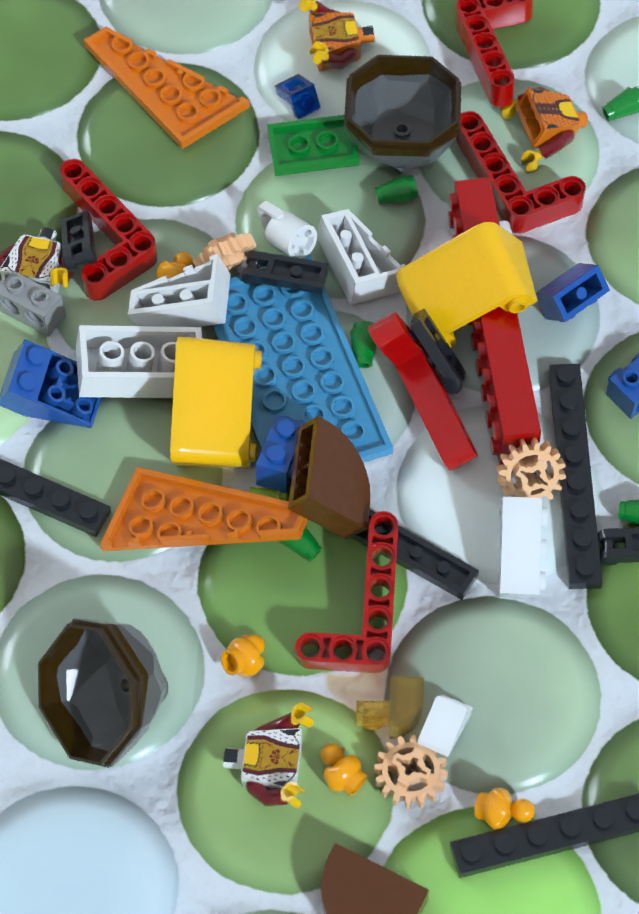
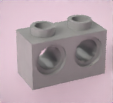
M13 270L0 285V311L48 337L66 316L61 295Z

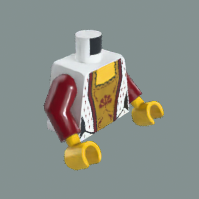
M44 227L41 229L38 237L22 235L16 243L0 253V275L2 282L13 270L57 294L59 293L60 284L67 288L68 281L72 279L74 273L73 271L69 272L65 265L62 244L56 241L57 233L51 228Z
M304 703L296 704L291 713L259 726L255 731L247 732L245 749L225 748L223 767L241 769L242 787L247 789V792L264 806L287 805L288 803L293 808L301 806V802L295 798L298 793H305V790L297 784L302 748V729H299V726L302 725L308 728L313 726L314 723L313 719L305 716L313 708Z

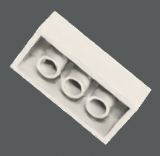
M79 325L76 342L79 397L173 398L177 337L202 338L201 327Z

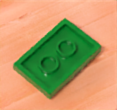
M344 115L267 124L275 176L360 166L358 147L344 128Z

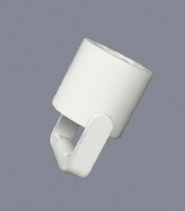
M264 201L257 206L268 244L289 257L301 259L307 257L316 244L317 231L315 228L294 214L282 211L268 201Z

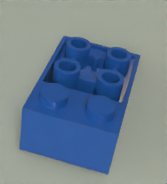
M26 339L13 353L0 392V406L22 416L92 428L101 397H79L76 361Z

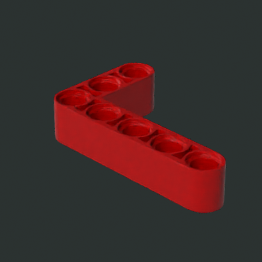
M458 0L456 3V29L489 102L495 107H507L513 103L515 78L493 29L528 22L533 14V0Z
M474 111L461 113L460 132L456 137V142L477 178L490 177L496 210L503 221L510 223L513 233H525L576 214L582 209L586 185L581 178L576 176L565 177L526 192L482 117Z
M69 159L63 162L60 167L65 193L82 211L88 210L93 223L115 245L97 257V262L90 265L87 264L81 272L86 296L91 300L99 301L107 298L157 263L156 242L152 233L81 160Z
M394 311L368 326V331L377 347L396 366L441 459L449 471H453L478 457L477 451L435 368L427 359L425 348L421 342L417 343L414 340L408 325Z
M387 511L377 512L371 517L369 522L362 635L315 632L302 634L295 644L296 658L302 667L314 670L381 673L389 666L391 660L398 542V520L392 513ZM379 525H388L392 531L387 535H381L375 529ZM378 555H384L390 559V562L385 566H379L374 563L373 559ZM376 586H383L388 590V594L384 597H376L371 593V590ZM375 617H380L387 624L381 629H375L370 626L369 622ZM307 645H315L319 649L317 655L313 657L304 656L301 651ZM339 647H347L352 651V654L346 659H339L335 656L334 652ZM372 649H380L384 652L385 656L380 661H372L368 658L367 653Z

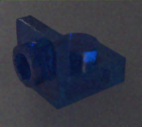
M296 74L275 85L277 95L291 104L294 117L297 119H301L320 109L321 106L314 83L300 74Z

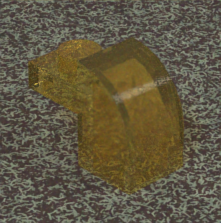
M390 676V701H357L356 726H363L369 730H378L383 726H389V739L409 734L418 725L422 716L424 677Z

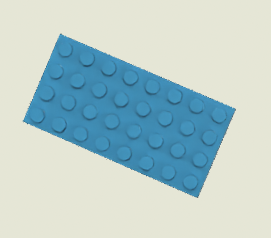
M308 255L307 257L303 258V259H307V260H312V261H313V258H312L311 255ZM242 275L230 278L226 321L223 324L211 326L217 340L256 344L257 350L262 351L261 369H255V375H253L251 428L260 451H262L275 416L280 415L305 423L317 416L325 419L347 436L358 451L363 463L393 454V445L325 286L323 294L260 283L248 285L241 280Z

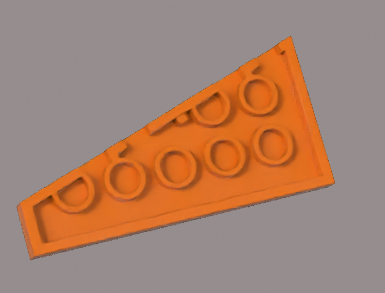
M104 27L84 39L85 48L181 149L186 148L250 108V100L242 96L240 98L233 96L229 93V89L221 85L216 87L206 82L205 77L170 59L166 61L158 57L157 52L149 48L144 50L136 46L133 40L108 27Z
M137 467L100 543V547L103 551L300 540L308 519L289 510V501Z

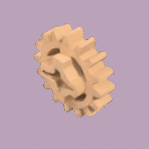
M232 232L208 242V246L203 248L204 252L195 257L193 263L195 267L209 262L210 256L218 253L229 271L241 266L242 262L247 260L248 252L254 251L257 245L251 234L245 233L235 236V233Z
M533 438L529 445L526 444L524 439H520L519 448L516 449L515 446L509 445L511 454L500 455L504 464L496 466L498 474H500L497 477V481L500 486H503L502 490L506 497L509 495L511 497L542 498L546 496L552 500L554 497L551 491L553 489L561 491L562 487L558 480L566 479V475L562 470L566 465L563 459L559 458L561 455L558 449H551L548 441L543 442L540 446L537 438ZM547 461H549L551 464L550 473H548L546 470V468L548 467L546 463ZM512 471L516 474L515 484L511 480Z
M416 735L411 736L410 742H405L403 737L399 736L397 746L387 742V754L384 752L378 753L377 760L380 763L374 764V774L379 776L375 778L376 787L384 786L382 789L383 798L390 795L393 796V806L396 807L400 801H404L406 810H410L412 802H417L419 808L422 809L424 808V799L427 798L434 803L436 801L435 791L443 793L445 784L442 781L447 780L448 771L443 769L446 766V758H437L438 752L417 744ZM425 760H427L432 766L433 774L431 773V769L425 766ZM411 769L416 770V772H412L410 776L405 774V772L409 773ZM388 770L391 771V775L396 777V785L391 781Z

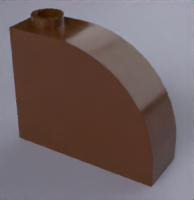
M317 416L298 427L288 509L344 539H348L368 529L371 494L369 478L364 463L347 436L336 426Z
M336 843L325 862L321 879V900L324 914H421L428 901L429 889Z

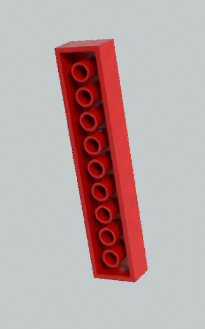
M490 177L455 181L454 193L449 194L451 211H448L449 227L455 230V235L452 236V239L480 223L494 222L500 225ZM497 307L468 323V326L473 325L474 333H471V346L473 351L478 352V358L475 360L477 376H482L483 384L480 385L482 402H487L488 410L485 411L487 429L492 428L493 437H490L492 455L498 456V462L501 465L504 463L500 455L511 454L509 445L515 446L516 449L519 448L520 439H524L527 445L531 444L533 438H537L538 442H540L541 427L518 314Z

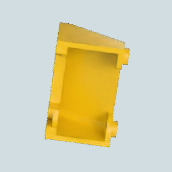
M484 222L472 227L402 267L396 273L399 290L412 317L414 313L425 308L450 348L456 344V337L453 331L495 308L500 307L511 313H520L528 306L538 302L522 241L494 222Z
M177 337L170 459L176 466L250 469L251 462H256L257 444L251 443L250 437L253 375H255V369H261L262 351L257 350L256 344Z

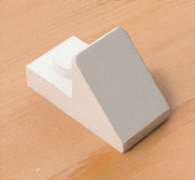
M444 695L437 696L417 744L448 757L468 722L473 707Z

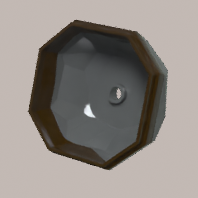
M376 55L352 72L347 78L344 115L346 133L364 155L394 168H423L429 166L454 143L460 132L462 83L456 75L433 56Z
M75 618L71 623H67L38 662V707L67 756L72 760L107 768L115 765L136 745L148 730L160 704L168 694V682L162 672L155 651L147 638L129 624Z

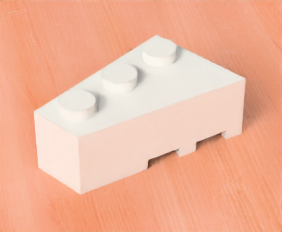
M349 209L321 215L317 240L349 304L352 305L400 293L396 273L406 265H400L390 255L391 251L386 246H380L372 238L373 233Z
M219 254L210 256L209 262L195 268L192 265L184 267L183 273L168 279L166 276H163L131 290L128 316L134 325L202 327L225 323L231 274Z
M503 497L499 507L501 529L499 531L498 597L537 599L539 591H545L546 571H540V558L546 559L547 539H541V526L547 527L548 508L542 507V498Z

